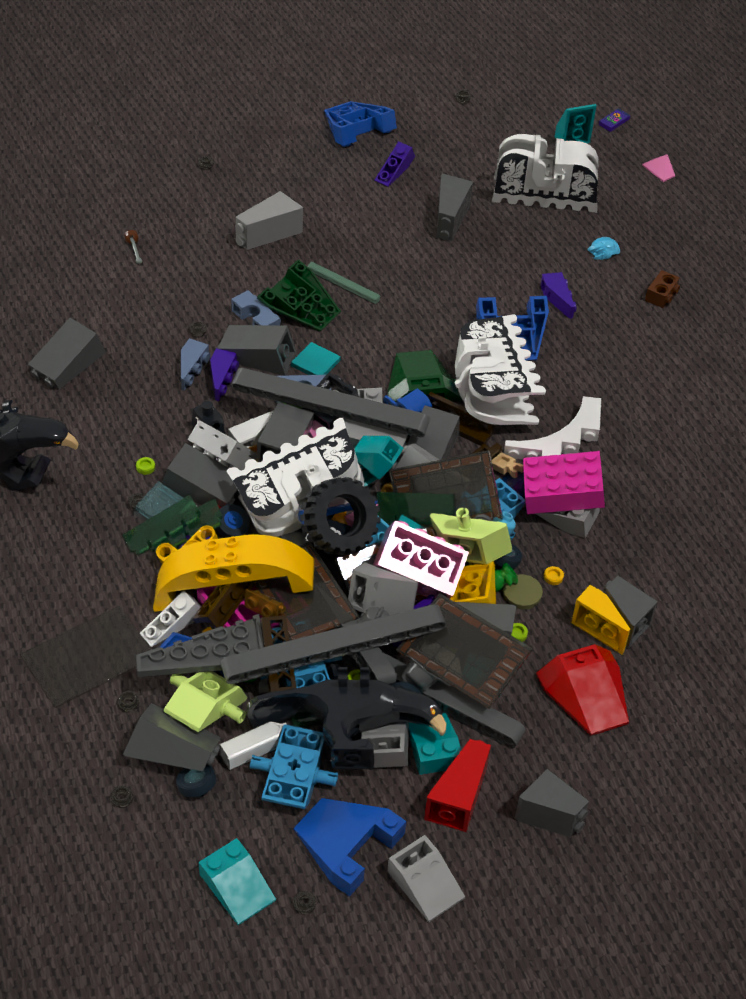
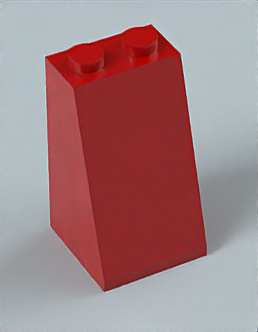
M469 739L428 794L424 820L467 833L487 769L491 749L490 744H486L481 740Z

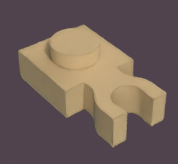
M502 452L491 460L492 469L502 474L508 472L513 478H517V471L524 472L522 464L516 463V459Z

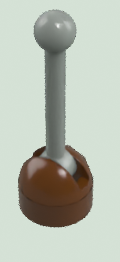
M129 230L124 234L125 240L133 246L136 263L141 264L142 259L139 257L136 247L139 238L138 233L135 230Z

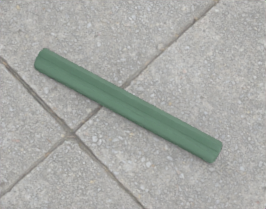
M310 262L307 266L314 274L374 304L380 301L379 294L314 262Z

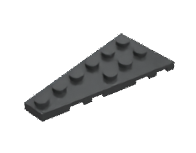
M259 614L252 616V619L244 622L243 620L236 621L235 625L226 628L221 626L194 635L191 640L185 642L179 640L173 642V646L164 649L158 647L136 655L137 677L222 670L220 662L225 657L264 647Z

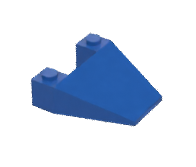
M350 101L324 110L335 142L344 147L357 142L356 135L375 129L382 133H389L397 128L395 111L384 106Z
M530 296L527 303L528 315H516L517 322L511 324L522 329L521 334L516 335V337L526 340V345L520 347L531 352L530 358L525 359L526 361L537 360L549 313L547 296ZM496 297L478 298L476 304L477 320L501 317L497 316Z
M321 798L294 827V831L330 882L350 897L364 881L365 871L364 867L351 858L371 836H374L392 849L405 834L406 821L388 808Z

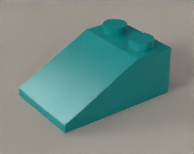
M592 104L566 109L556 125L555 138L564 139V141L590 143L597 105Z
M446 713L442 714L446 722V732L443 736H440L431 727L409 723L408 735L419 775L446 771L461 751L458 736Z
M237 838L199 861L200 876L237 925H240L276 901L275 896L252 857Z

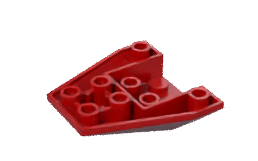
M594 644L560 654L536 673V677L543 690L590 736L629 723L620 668L610 650Z

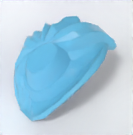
M610 237L596 239L587 249L595 256L593 259L600 260L609 259L611 255L620 253L619 245Z

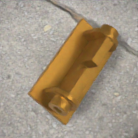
M245 590V607L259 615L272 617L278 616L280 613L283 614L286 611L284 603L274 599L269 600L270 597L260 593L258 590Z

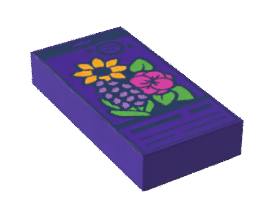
M618 108L601 119L599 125L611 132L628 121L630 115Z

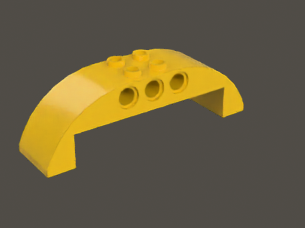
M242 535L192 543L172 553L162 564L157 578L153 610L154 612L163 611L175 599L176 591L283 576L288 577L293 593L312 591L314 559L300 546L288 540L268 535Z

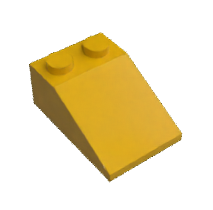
M494 561L489 564L464 566L454 595L449 601L496 604Z
M589 585L576 599L571 623L618 653L623 654L630 628L609 597L600 589Z

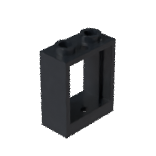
M330 372L317 385V387L325 389L333 387L341 393L359 397L356 387L346 384L338 375L334 376ZM306 409L314 412L313 420L328 430H332L334 428V421L341 418Z

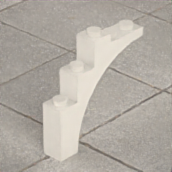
M583 396L582 404L576 417L556 433L535 440H506L504 454L514 459L523 460V458L579 453L580 440L588 442L598 440L601 398Z

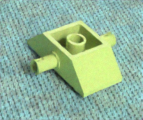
M459 508L456 511V516L435 513L430 515L432 526L438 537L445 539L446 543L451 545H460L465 551L469 552L466 559L469 565L489 564L512 551L507 523L472 519L467 508H465V513L463 508Z
M213 671L198 672L190 678L182 674H172L170 683L177 686L178 689L165 706L164 712L189 726L190 729L199 732L225 715L239 724L246 718L247 712L237 706L247 700V696L241 687L236 684L226 683L225 678Z

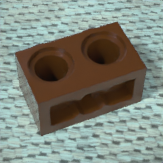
M661 270L648 287L645 301L664 308L666 304H670L673 294H677L680 289V277Z

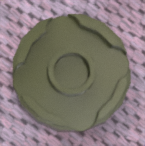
M517 575V585L514 583L511 586L505 584L502 592L506 602L508 601L510 605H515L517 609H531L541 601L542 586L531 576Z

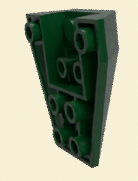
M297 260L288 268L285 277L271 289L267 287L257 296V299L270 310L320 332L341 313V310L312 270L300 260Z
M432 350L396 353L388 388V396L396 403L397 399L403 398L417 388L424 394H429L430 392L442 393V397L452 402L462 401L459 389L455 385V380Z

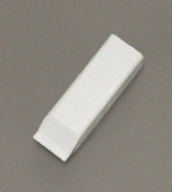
M268 722L219 744L221 746L220 755L228 769L231 770L251 761L252 755L260 757L275 750L283 725H287L286 722L283 724Z

